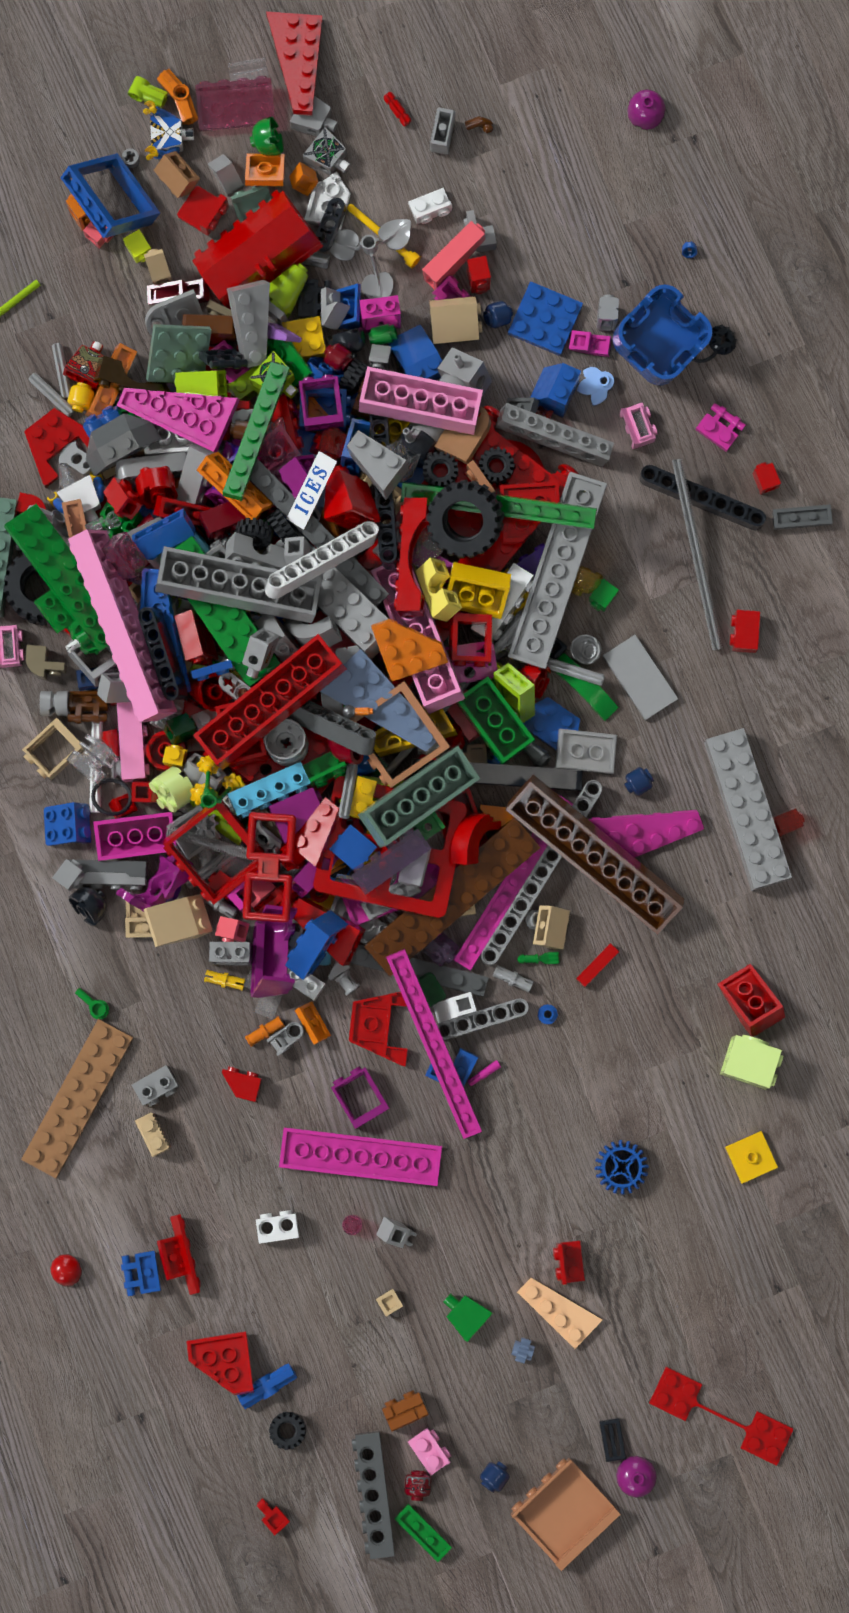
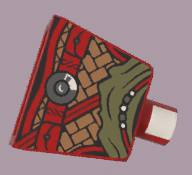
M93 341L90 348L82 345L66 364L63 375L76 382L92 386V390L96 391L99 383L94 382L98 360L104 356L100 354L103 345L96 341Z

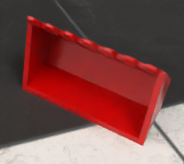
M275 190L271 194L273 199L267 203L265 200H262L258 204L260 209L256 212L249 210L246 213L247 219L243 222H240L239 219L233 223L234 229L230 232H227L226 229L220 233L222 238L217 242L212 239L207 243L209 248L204 252L199 249L194 253L196 258L192 261L200 275L217 298L230 310L227 288L260 280L271 283L290 266L301 264L323 247V244L284 191L279 193L278 190Z

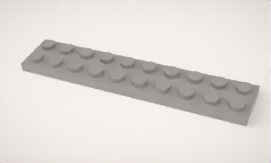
M569 472L559 503L597 508V517L607 483ZM552 523L508 658L546 670L592 532L591 528Z

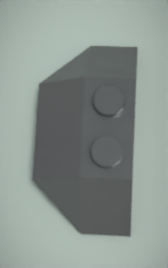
M122 414L91 432L86 461L94 476H97L115 466L118 461L127 459L161 440V437L152 422L128 414Z

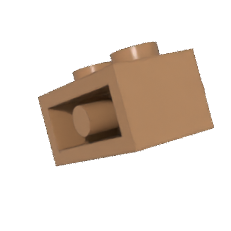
M176 151L164 154L154 169L159 179L168 186L177 198L189 195L200 180L197 174Z

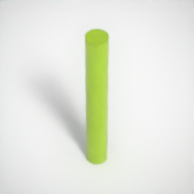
M37 280L33 281L0 307V317L40 287V283Z

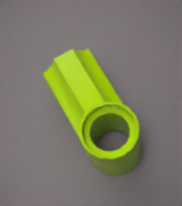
M140 76L135 77L127 93L128 96L139 102L153 101L159 108L165 105L168 97V92L151 85L149 81Z

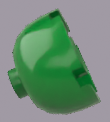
M273 116L258 121L253 127L252 136H250L252 147H256L257 151L263 155H279L284 151L282 134H278L276 128L279 125Z

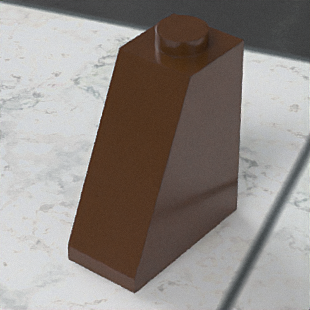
M183 315V326H206L211 328L209 346L218 345L223 340L227 343L237 342L232 316Z

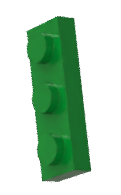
M409 1503L394 1518L437 1562L452 1548Z

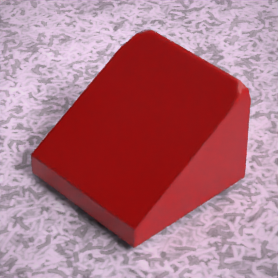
M128 793L116 797L109 802L112 812L120 811L127 805ZM132 802L130 808L125 813L114 817L115 819L123 818L136 812L138 809L135 803Z

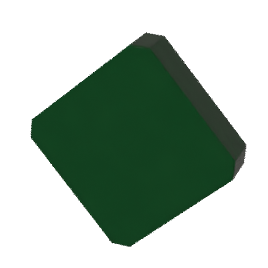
M428 972L418 978L429 1007L445 999L446 994L432 972Z

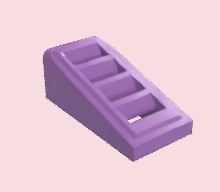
M268 323V339L301 342V337L276 323Z

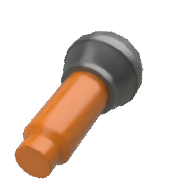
M346 705L342 712L345 718L350 719L359 715L373 714V708H355L352 705Z

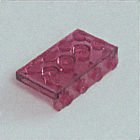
M258 76L256 79L248 80V78H238L237 81L222 79L217 83L202 81L195 85L200 131L252 127L262 119L272 116L275 118L271 78Z

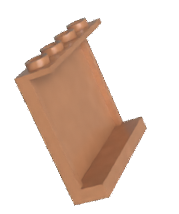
M570 1458L567 1460L562 1459L555 1466L557 1470L552 1475L550 1472L541 1479L542 1484L538 1488L534 1486L526 1494L527 1498L523 1502L518 1501L511 1508L513 1511L511 1513L512 1518L523 1527L561 1571L621 1515Z

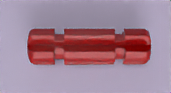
M392 92L385 94L384 101L387 105L389 104L398 119L400 118V123L403 126L410 124V116L408 113L406 114L397 99L395 100V95Z

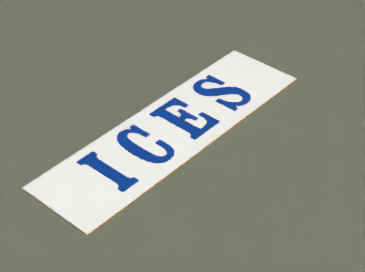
M320 451L318 452L287 516V520L303 530L305 529L337 461Z

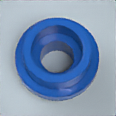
M543 1005L538 1011V1018L543 1024H552L557 1019V1010L552 1005ZM545 1011L551 1012L550 1018L544 1016Z

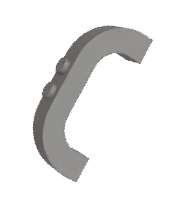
M330 616L313 624L284 618L285 629L301 647L317 634L322 637L329 647L342 641L340 629Z

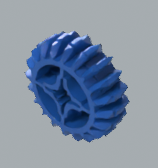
M622 1140L618 1141V1147H616L614 1142H611L612 1149H609L607 1145L604 1146V1149L607 1151L606 1154L599 1151L598 1154L603 1157L602 1160L595 1159L596 1162L601 1163V1166L594 1167L595 1170H601V1173L597 1174L596 1177L600 1178L603 1176L604 1179L600 1181V1184L603 1185L607 1182L606 1190L613 1186L614 1194L617 1193L618 1188H620L621 1194H625V1188H627L629 1193H632V1185L639 1189V1185L636 1182L639 1181L642 1184L645 1182L640 1178L641 1175L648 1176L647 1172H642L643 1168H649L647 1164L642 1165V1161H646L647 1157H639L643 1150H639L636 1153V1144L629 1148L630 1141L626 1142L625 1147ZM623 1150L632 1155L626 1160H621L614 1152ZM608 1157H610L614 1163V1168L609 1174H606L605 1164ZM616 1160L618 1162L621 1161V1164H623V1162L627 1163L624 1167L626 1173H622V1171H620V1173L616 1172L615 1174H613L615 1171H617V1168L619 1167ZM636 1160L638 1170L633 1178L629 1167ZM621 1174L629 1183L617 1184L611 1179Z

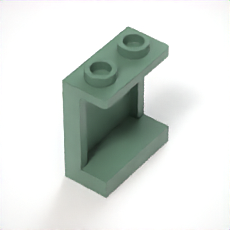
M254 186L251 190L238 191L231 196L239 221L243 222L247 219L246 213L249 210L256 212L260 209L258 204L262 200H265L266 203L271 200L268 186Z

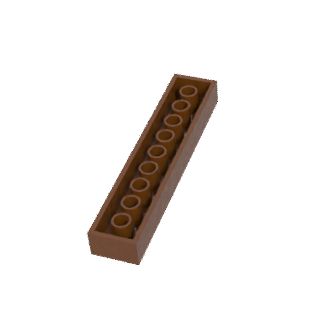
M534 774L508 802L505 809L657 935L683 908L685 899Z
M516 818L511 819L479 847L478 863L470 865L459 864L455 867L447 911L443 917L434 918L404 911L363 947L389 977L392 976L393 972L386 956L405 949L409 960L413 958L541 847ZM436 884L419 899L429 902L433 901Z

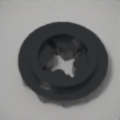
M723 324L713 327L709 346L715 353L720 355L731 353L736 348L737 339L734 336L735 332H732L730 327H725ZM725 335V342L721 344L722 339L720 337Z

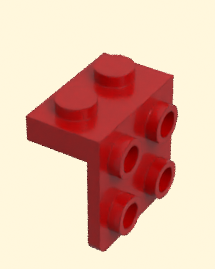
M196 186L178 211L177 216L185 223L209 236L211 231H214L221 216L225 215L229 208L227 197L222 194L216 197L200 186Z

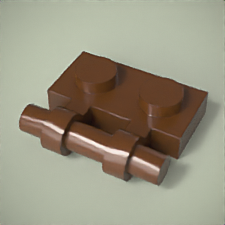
M69 691L68 709L69 711H75V714H68V722H75L76 724H82V722H93V724L107 722L108 715L100 714V711H108L109 703H105L98 696V691ZM83 711H93V714L82 713Z

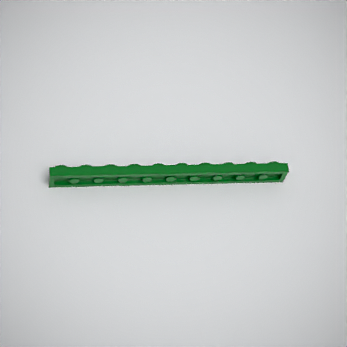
M403 482L400 502L404 503V498H428L431 503L436 494L445 487ZM497 495L496 497L497 501H501L503 505L501 510L504 512L505 517L595 528L597 508ZM466 501L457 502L450 508L481 513L474 504Z

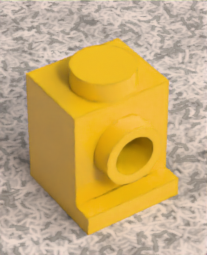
M178 745L166 747L163 764L183 769L188 750Z

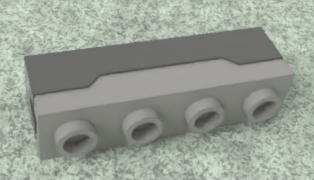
M75 860L82 865L81 870L85 873L82 875L84 876L83 881L79 886L75 885L74 889L82 888L83 885H89L93 889H103V886H111L110 889L119 890L122 886L130 887V890H142V887H147L148 863L145 861Z

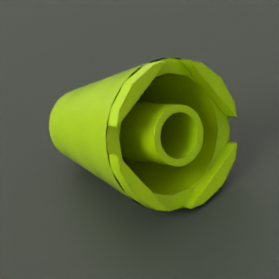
M300 263L298 265L293 264L270 283L269 301L283 311L287 318L291 315L308 279V270Z

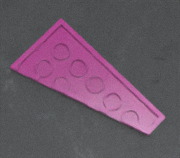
M124 388L117 406L212 452H217L240 399Z
M697 810L588 819L634 858L704 830Z

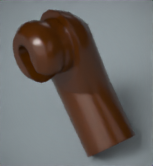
M478 116L465 121L468 131L476 127L483 128L485 133L493 131V123L490 119Z

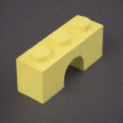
M430 557L415 573L430 609L431 616L447 622L462 606L456 592L443 589L445 581L450 577L445 562Z

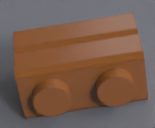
M414 1390L403 1394L404 1398L396 1401L394 1398L384 1403L385 1407L382 1408V1411L392 1432L429 1415L420 1392L415 1393Z

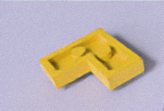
M360 776L356 777L349 816L359 818V813L376 802L372 801L377 781Z

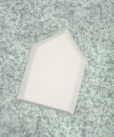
M338 172L331 174L330 177L323 181H319L312 190L304 219L307 223L319 226L327 205L333 198H341L347 210L351 194ZM339 204L337 205V207L333 206L335 212L337 208L341 209ZM343 217V220H342L341 225H340V227H339V230L342 229L344 217ZM332 220L325 224V228L332 229L335 226V222Z

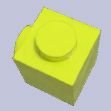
M140 229L123 238L124 244L136 264L140 261L145 262L144 254L152 250Z

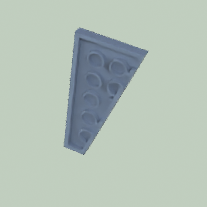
M362 649L343 664L347 670L321 690L322 693L345 706L373 708V714L364 717L424 751H427L436 743L432 734L400 692L393 697V693H388L395 686ZM381 697L389 699L379 707L375 702Z

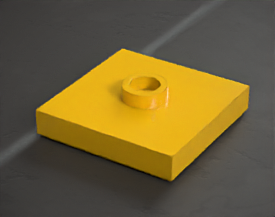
M762 1131L725 1147L741 1184L778 1168Z

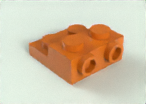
M247 154L245 186H284L285 154Z

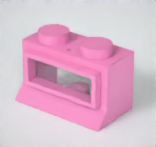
M643 403L628 408H621L620 417H623L625 420L626 432L630 434L632 439V449L655 442V436L658 434L655 425L650 424L649 418L651 414L647 406L644 407Z
M17 625L0 626V668L22 666V660H25L24 649L20 648V641H23V632L19 630Z

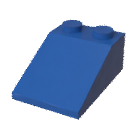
M421 324L398 335L397 340L388 344V346H391V352L403 374L432 380L441 378L437 368L441 364L442 359Z

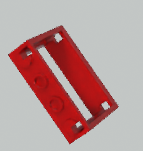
M223 800L220 804L216 803L213 808L205 807L163 840V849L167 852V855L169 857L173 856L177 860V867L182 872H187L191 884L194 887L198 886L202 890L200 893L207 902L210 900L213 905L244 882L247 872H257L259 860H254L220 888L213 891L173 842L217 809L247 845L248 830ZM255 840V852L265 853Z

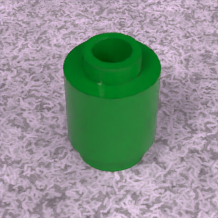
M394 324L373 327L371 332H368L370 343L375 345L393 343L394 340L398 339Z

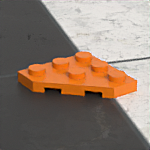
M392 619L371 625L391 682L448 663L442 642L436 639L433 640L410 627L407 628L398 624L397 621Z

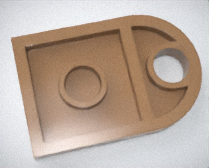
M480 406L479 412L481 415L477 418L474 435L445 429L434 445L436 450L442 451L444 454L449 453L451 457L453 456L455 459L468 464L490 430L491 420L487 411Z

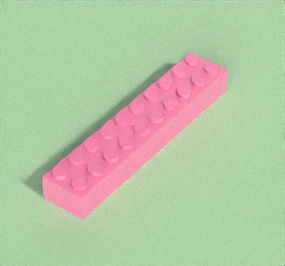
M86 529L69 538L70 550L76 558L77 568L83 576L84 586L90 594L91 604L98 615L99 625L105 633L106 643L112 651L113 661L119 669V676L126 687V694L133 705L135 717L139 722L159 721L176 713L177 710L173 700H167L162 693L138 619L139 612L107 530Z

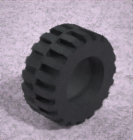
M461 480L460 482L449 484L433 498L428 507L429 513L426 516V521H429L427 529L428 532L432 533L430 538L433 542L436 541L439 544L438 548L441 551L445 549L448 551V555L453 556L455 554L458 555V558H465V556L472 558L486 552L498 540L504 526L503 519L505 516L501 510L503 505L501 501H497L496 493L494 491L491 493L488 490V486L485 484L483 486L479 485V482L474 480L472 482ZM460 501L470 502L480 510L483 517V526L479 533L471 537H465L452 529L448 521V512L455 503Z
M22 553L23 556L21 558L16 557L13 560V566L9 565L7 568L8 575L4 577V582L6 583L4 592L9 604L22 619H26L33 624L37 622L40 625H47L48 621L35 603L26 596L25 584L28 578L37 571L25 554Z

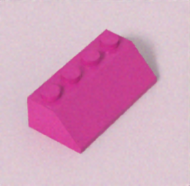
M174 812L94 821L98 861L165 853L163 840L167 838L166 826L175 820Z

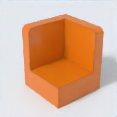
M301 162L298 163L289 176L292 188L306 196H309L319 183L316 171Z

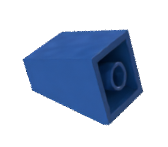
M565 363L544 367L530 398L540 400L539 408L563 418L579 384L581 370Z

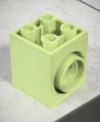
M738 1035L732 1036L720 1075L762 1089H769L775 1085L777 1079L775 1071L777 1067L781 1066L783 1060L782 1050L769 1046V1043L748 1035H742V1037Z

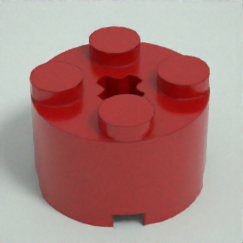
M168 466L144 467L140 470L135 484L139 495L138 498L147 509L154 510L157 495L172 499L178 498L174 475Z
M164 731L155 733L146 746L148 760L155 769L161 772L170 768V766L163 764L165 748L172 745ZM184 742L178 744V746L183 747V749H187Z

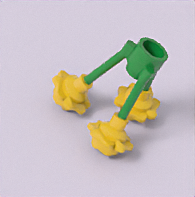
M209 755L201 757L197 767H199V772L205 773L206 780L204 784L196 783L195 788L190 789V799L201 807L213 808L216 803L220 804L228 793L244 787L245 783L240 775L236 776L235 773H231L230 776L224 777L222 785L226 790L218 796V793L210 787V775L212 773L216 774L219 767Z

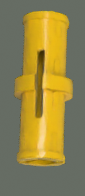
M207 969L205 975L213 976V978L205 977L204 982L218 984L222 988L227 986L243 991L244 985L237 984L236 982L245 984L246 978L234 977L226 972L222 974Z

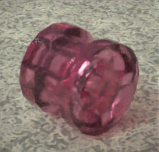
M356 1215L347 1216L342 1223L344 1232L349 1235L359 1233L362 1229L361 1219Z

